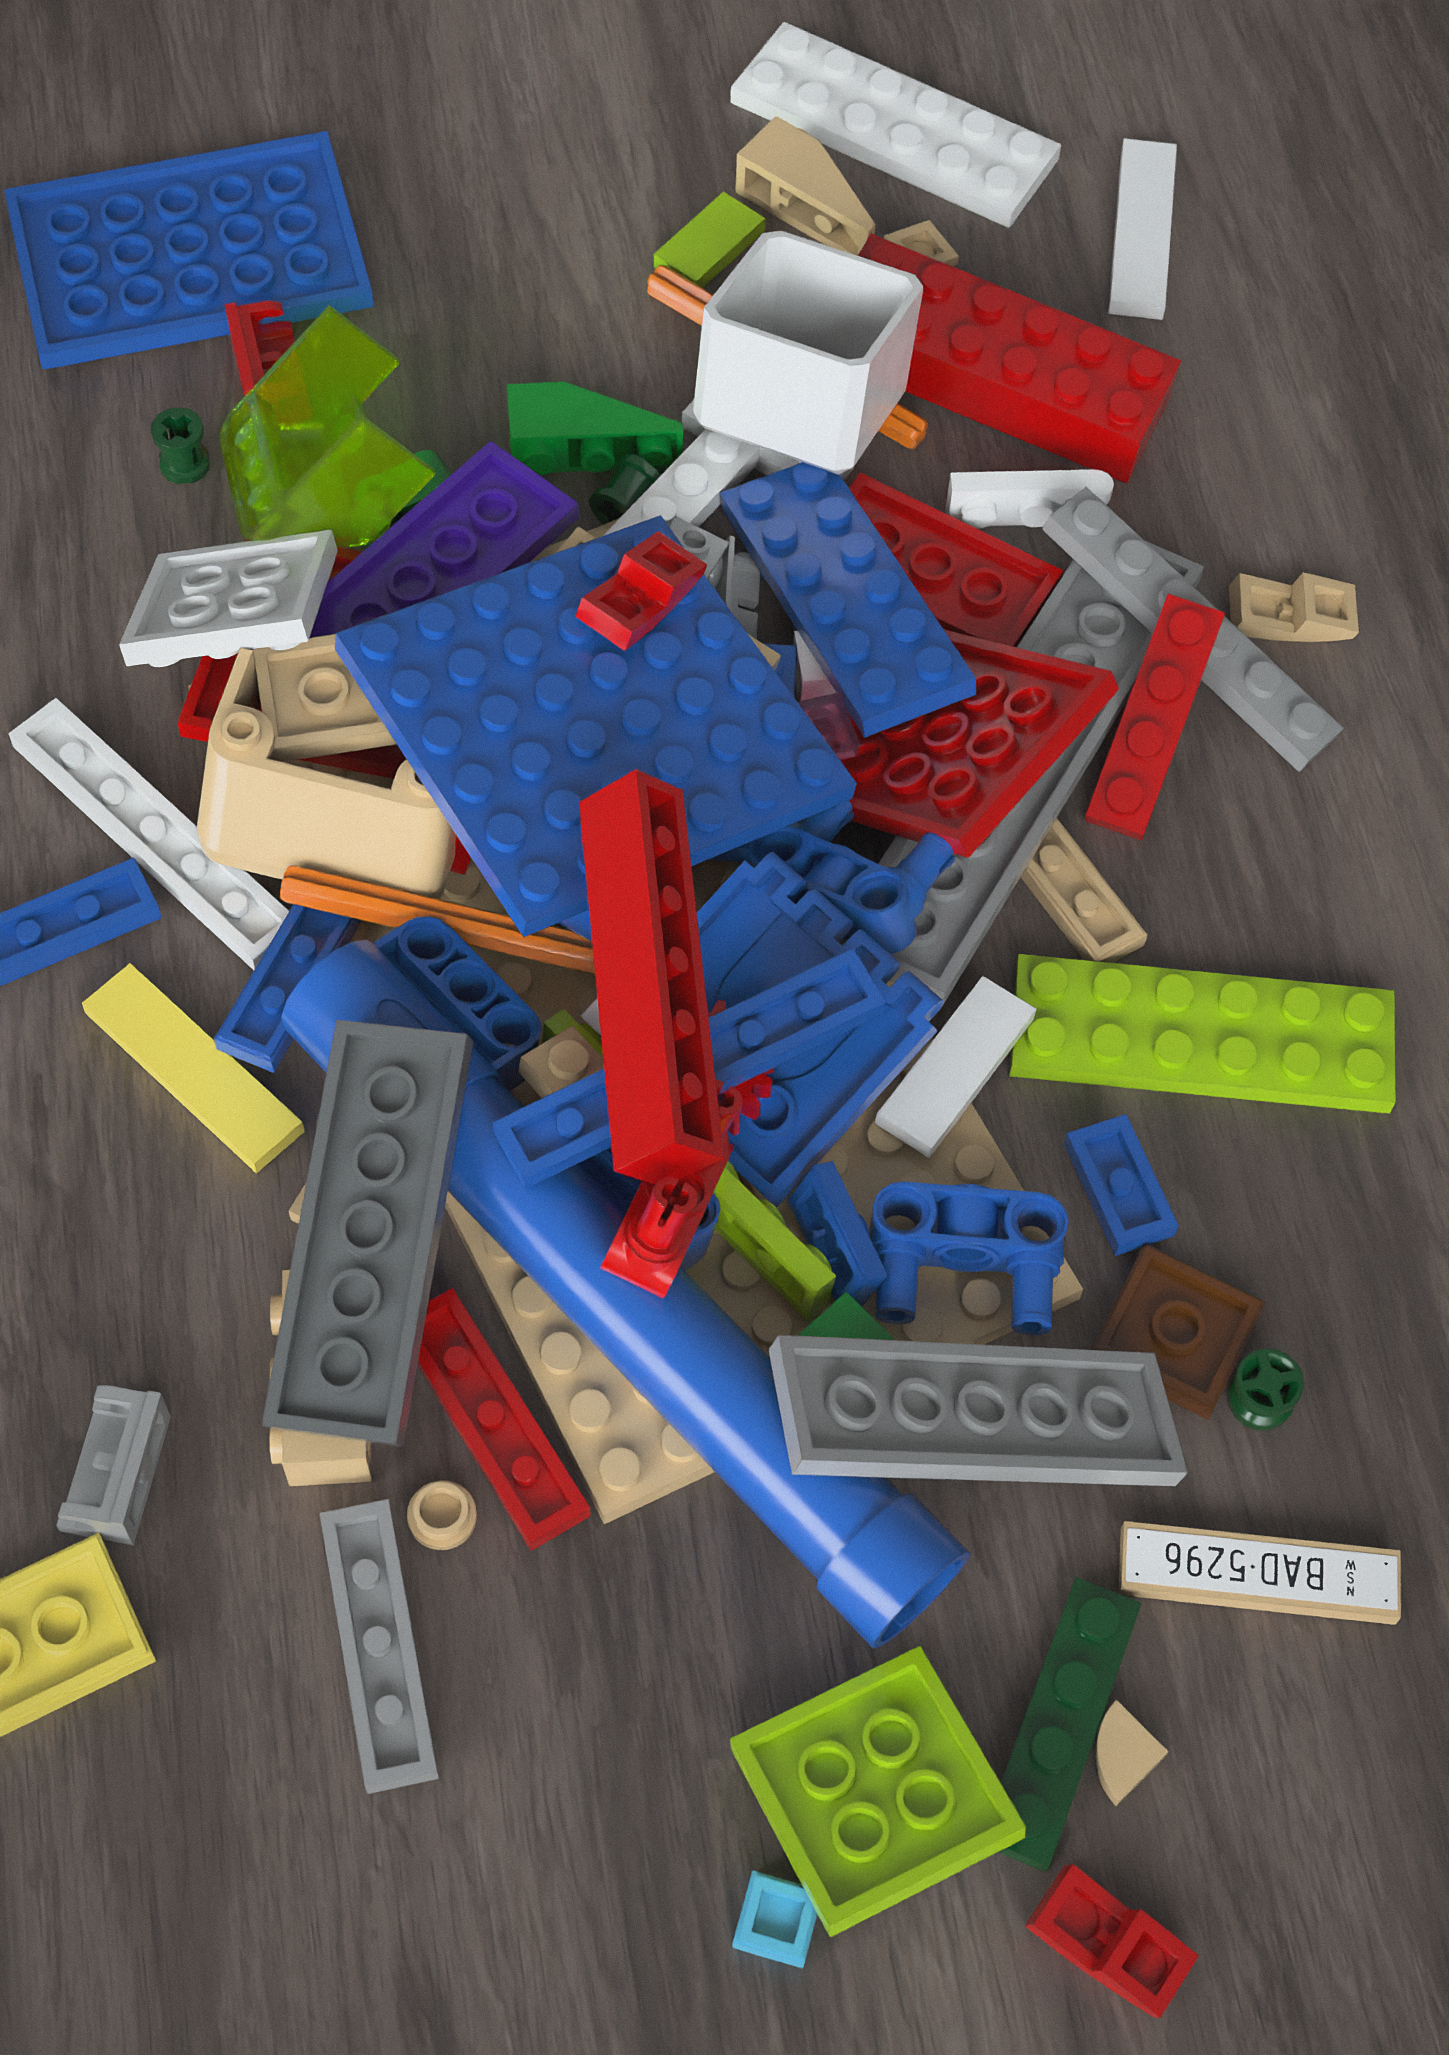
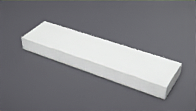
M1123 139L1108 314L1163 319L1166 305L1177 144Z

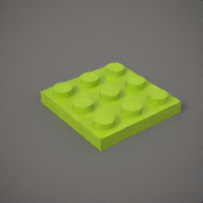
M921 1646L730 1738L731 1751L829 1937L866 1920L1025 1838L1026 1826Z

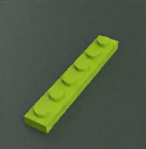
M564 1008L544 1022L542 1044L573 1026L603 1058L602 1040L599 1034L588 1024L582 1023L580 1025ZM728 1161L713 1192L720 1206L715 1230L809 1322L828 1306L836 1278L830 1263L819 1249L811 1244L804 1245L785 1226L782 1215L772 1203L766 1199L758 1200L740 1182L736 1170Z

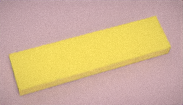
M131 963L82 1002L85 1013L256 1174L305 1132L303 1122L231 1055L217 1050L214 1040Z

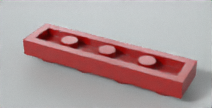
M1167 594L1085 815L1086 822L1141 841L1143 840L1221 629L1225 612Z
M451 1288L429 1300L417 1366L530 1551H533L591 1516L590 1506L454 1289Z

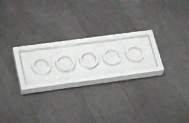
M786 22L781 24L731 86L732 104L770 121L777 116L796 128L805 130L823 145L1007 228L1011 227L1059 160L1061 144Z

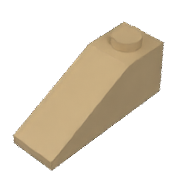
M775 116L737 153L736 193L818 242L857 256L871 233L875 235L876 224L821 142L810 136L805 130L796 128Z

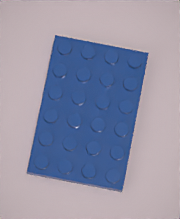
M327 131L4 189L38 355L43 370L229 335L230 331L225 304L236 302V306L262 301L280 302L284 314L275 318H264L259 322L261 324H270L274 321H290L292 323L374 307L371 285Z

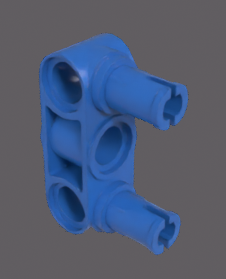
M849 800L750 842L749 854L753 868L767 854L774 852L807 881L804 890L793 901L794 904H797L811 889H817L853 921V926L843 938L847 941L856 931L862 929L890 954L904 950L913 942L917 929L915 918L923 910V904L926 902V893L946 868L950 867L955 861V856L952 855L954 852L949 843L931 832L925 833L916 847L896 867L889 868L858 855L846 846L832 844L831 840L854 818V813L851 812L853 808Z
M895 1182L882 1188L875 1197L869 1227V1237L888 1275L877 1288L876 1318L881 1322L889 1324H908L915 1320L918 1268L921 1266L943 1267L959 1272H1006L1013 1277L1012 1330L1025 1335L1048 1333L1052 1327L1053 1278L1059 1275L1060 1267L1064 1264V1238L1069 1223L1067 1211L1057 1199L1040 1192L992 1189L976 1184L942 1185L917 1182ZM891 1216H904L913 1221L916 1227L910 1230H898L887 1224L885 1219ZM1034 1226L1046 1232L1049 1238L1044 1241L1030 1240L1019 1229Z

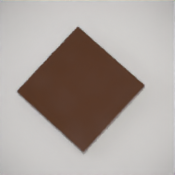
M1145 1243L1091 1350L1155 1353L1167 1399L1209 1420L1266 1301Z

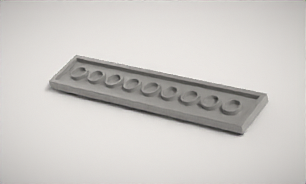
M1145 541L1194 588L1197 587L1204 566ZM1074 559L1017 648L1110 670L1114 675L1119 690L969 858L952 854L955 856L954 863L946 868L926 893V902L923 904V910L915 918L917 929L913 942L904 950L891 954L901 965L889 982L895 983L903 973L911 971L943 999L944 1003L1128 701L1152 637V633ZM896 836L879 864L887 868L896 867L916 847L918 842ZM842 939L839 943L843 946L846 940Z

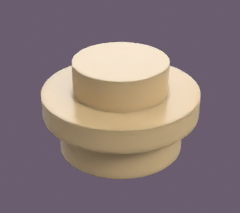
M440 1480L428 1483L421 1487L409 1502L407 1509L409 1529L414 1538L427 1548L434 1550L455 1548L464 1543L475 1528L477 1511L474 1499L463 1486L455 1482Z

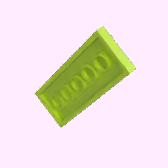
M1018 954L1015 967L1014 995L1036 1008L1033 1021L1011 1049L1010 1077L1390 1114L1396 1103L1394 990Z

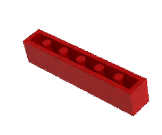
M635 769L581 800L579 808L614 1172L655 1184L660 1178L665 1176L681 1179L724 1159L683 790Z

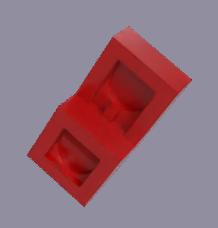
M657 531L624 554L617 574L582 597L575 617L626 651L651 631L685 597L703 576L708 564Z
M1074 1864L1062 1867L1024 1925L1088 1975L1154 2018H1161L1199 1957L1197 1953L1142 1909L1130 1910Z

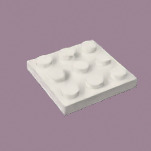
M332 529L158 554L119 644L126 665L132 666L149 663L154 667H164L174 664L183 658L205 655L215 659L231 657L239 653L240 647L246 649L269 647L272 650H286L299 645L301 642H307L338 552Z

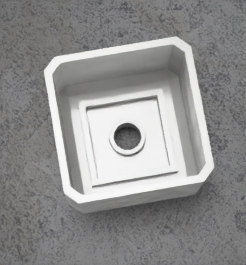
M784 231L762 233L704 306L693 413L699 423L706 429L829 472L840 474L853 468L906 391L923 285L914 274Z

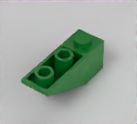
M564 381L507 384L511 455L538 475L583 471L600 473L607 470H615L616 463L626 454L637 455L648 461L653 468L658 470L670 467L683 453V423Z

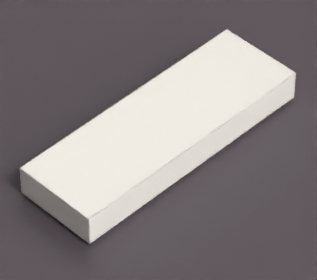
M982 976L879 1110L875 1124L930 1158L1033 1021L1036 1008Z

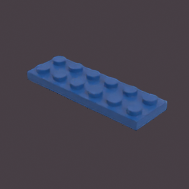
M801 462L720 492L722 511L864 738L976 695V677L839 474Z

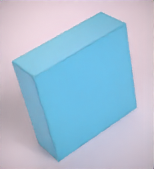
M752 1871L732 1948L803 1968L817 1917V1912L804 1887L798 1883Z

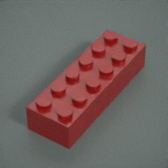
M872 233L869 235L858 256L914 274L924 287L905 392L1092 470L1104 471L1111 478L1128 484L1168 404L1182 360Z

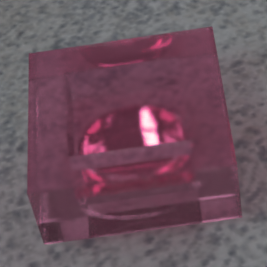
M840 692L798 701V704L839 760L856 756L860 742Z

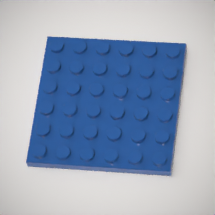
M661 515L336 633L335 651L523 937L589 910L579 802L635 769L683 790L691 866L852 799L857 786L853 777L704 574L665 618L626 651L575 617L582 597L617 574L624 554L657 531L684 548Z

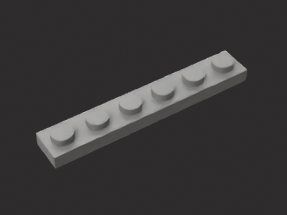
M1087 486L1052 513L1042 528L1046 534L1152 634L1167 594L1218 610ZM1224 616L1202 681L1300 772L1332 743L1344 728Z

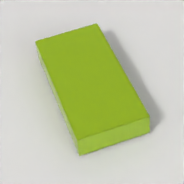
M723 191L654 253V268L657 269L658 266L665 265L703 288L765 232V218Z

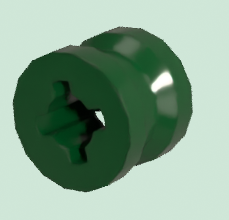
M1259 1349L1249 1353L1240 1362L1236 1375L1230 1382L1227 1392L1228 1406L1234 1417L1244 1426L1255 1430H1272L1283 1425L1290 1417L1294 1406L1301 1398L1304 1388L1303 1373L1297 1362L1284 1352L1275 1349ZM1259 1391L1262 1395L1267 1396L1269 1403H1266V1400L1259 1396L1253 1395L1252 1392Z

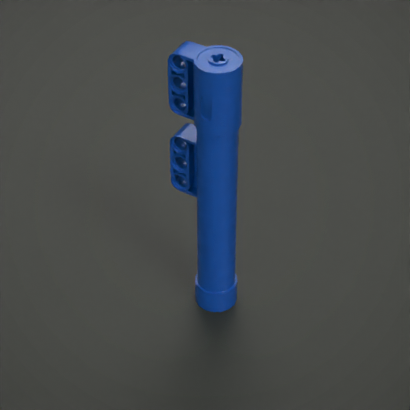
M429 916L408 920L373 943L369 940L353 941L334 950L315 964L298 982L286 1000L281 1015L283 1028L326 1073L336 1020L468 1034L473 1040V1047L448 1192L818 1579L816 1589L872 1648H879L889 1642L928 1608L958 1575L968 1561L970 1552L914 1494L907 1493L904 1495L887 1477L792 1475L770 1357L686 1272L698 1263L707 1252L720 1213L719 1201L713 1193L683 1261L664 1299L600 1269L642 1182L633 1177L614 1172L611 1147L524 1189L493 1133L492 1122L525 1107L510 1091L525 1081L518 1072L521 1056L538 1047L542 1030L540 1019L449 925L440 919ZM502 1043H508V1044H512V1045H514V1046H508V1045H505V1044H502Z

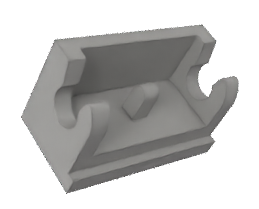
M106 1385L97 1386L93 1399L95 1400L92 1407L93 1415L67 1500L61 1504L57 1527L60 1532L86 1537L100 1533L103 1540L134 1546L171 1416L163 1396L159 1392H141Z

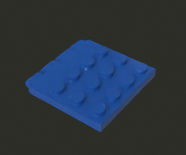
M771 852L755 868L744 860L697 912L708 1012H712L718 1000L725 1001L726 1009L852 948L886 1000L884 1014L774 1067V1072L767 1075L773 1079L770 1098H758L761 1103L760 1116L757 1120H754L741 1113L739 1115V1133L733 1136L727 1131L728 1143L734 1145L728 1161L765 1198L778 1207L802 1181L811 1167L822 1159L935 1035L937 1030L929 1021L940 1010L944 1000L911 971L903 973L889 987L887 982L898 971L901 963L862 929L856 931L842 946L839 942L850 931L853 921L815 888L808 891L797 904H794L793 901L804 890L807 881L777 854Z

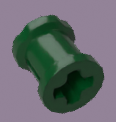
M180 407L166 409L159 413L152 421L151 434L154 443L161 449L159 453L161 474L166 480L175 484L195 483L204 478L210 466L208 450L201 443L204 435L201 418L194 411Z
M626 454L616 463L615 475L607 486L596 489L590 497L589 506L593 514L603 524L620 519L660 477V474L645 459L637 455Z

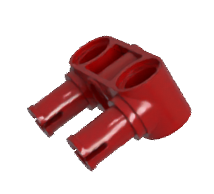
M716 1080L717 1096L724 1082ZM730 1085L723 1101H718L724 1159L681 1179L665 1176L660 1178L655 1184L642 1180L600 1269L664 1299L734 1148V1145L728 1143L727 1131L742 1107L741 1093L736 1088Z

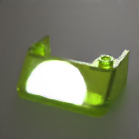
M330 305L241 399L222 425L219 440L239 532L249 541H265L289 535L332 529L337 547H360L368 542L373 543L388 530L391 520L435 475L434 469L365 418L362 403L400 364L399 359Z

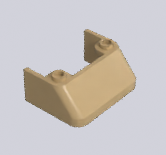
M240 647L209 731L197 822L200 845L205 855L218 864L278 879H283L288 866L296 865L439 899L444 891L455 857L456 834L408 760L406 759L398 768L391 789L271 760L270 757L275 745V735L271 721L264 713L259 711L261 701L253 650Z

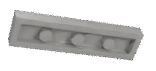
M389 1499L320 1513L367 1794L439 1779Z

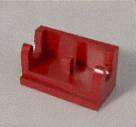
M262 301L236 306V302L225 304L231 342L251 428L312 417L310 400L306 390L291 322L274 321L270 324L259 323L264 318H275L283 315L282 304L277 301Z

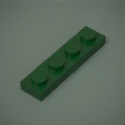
M1075 1577L1000 1782L1026 1826L1025 1838L998 1853L1046 1872L1048 1870L1139 1613L1141 1602Z

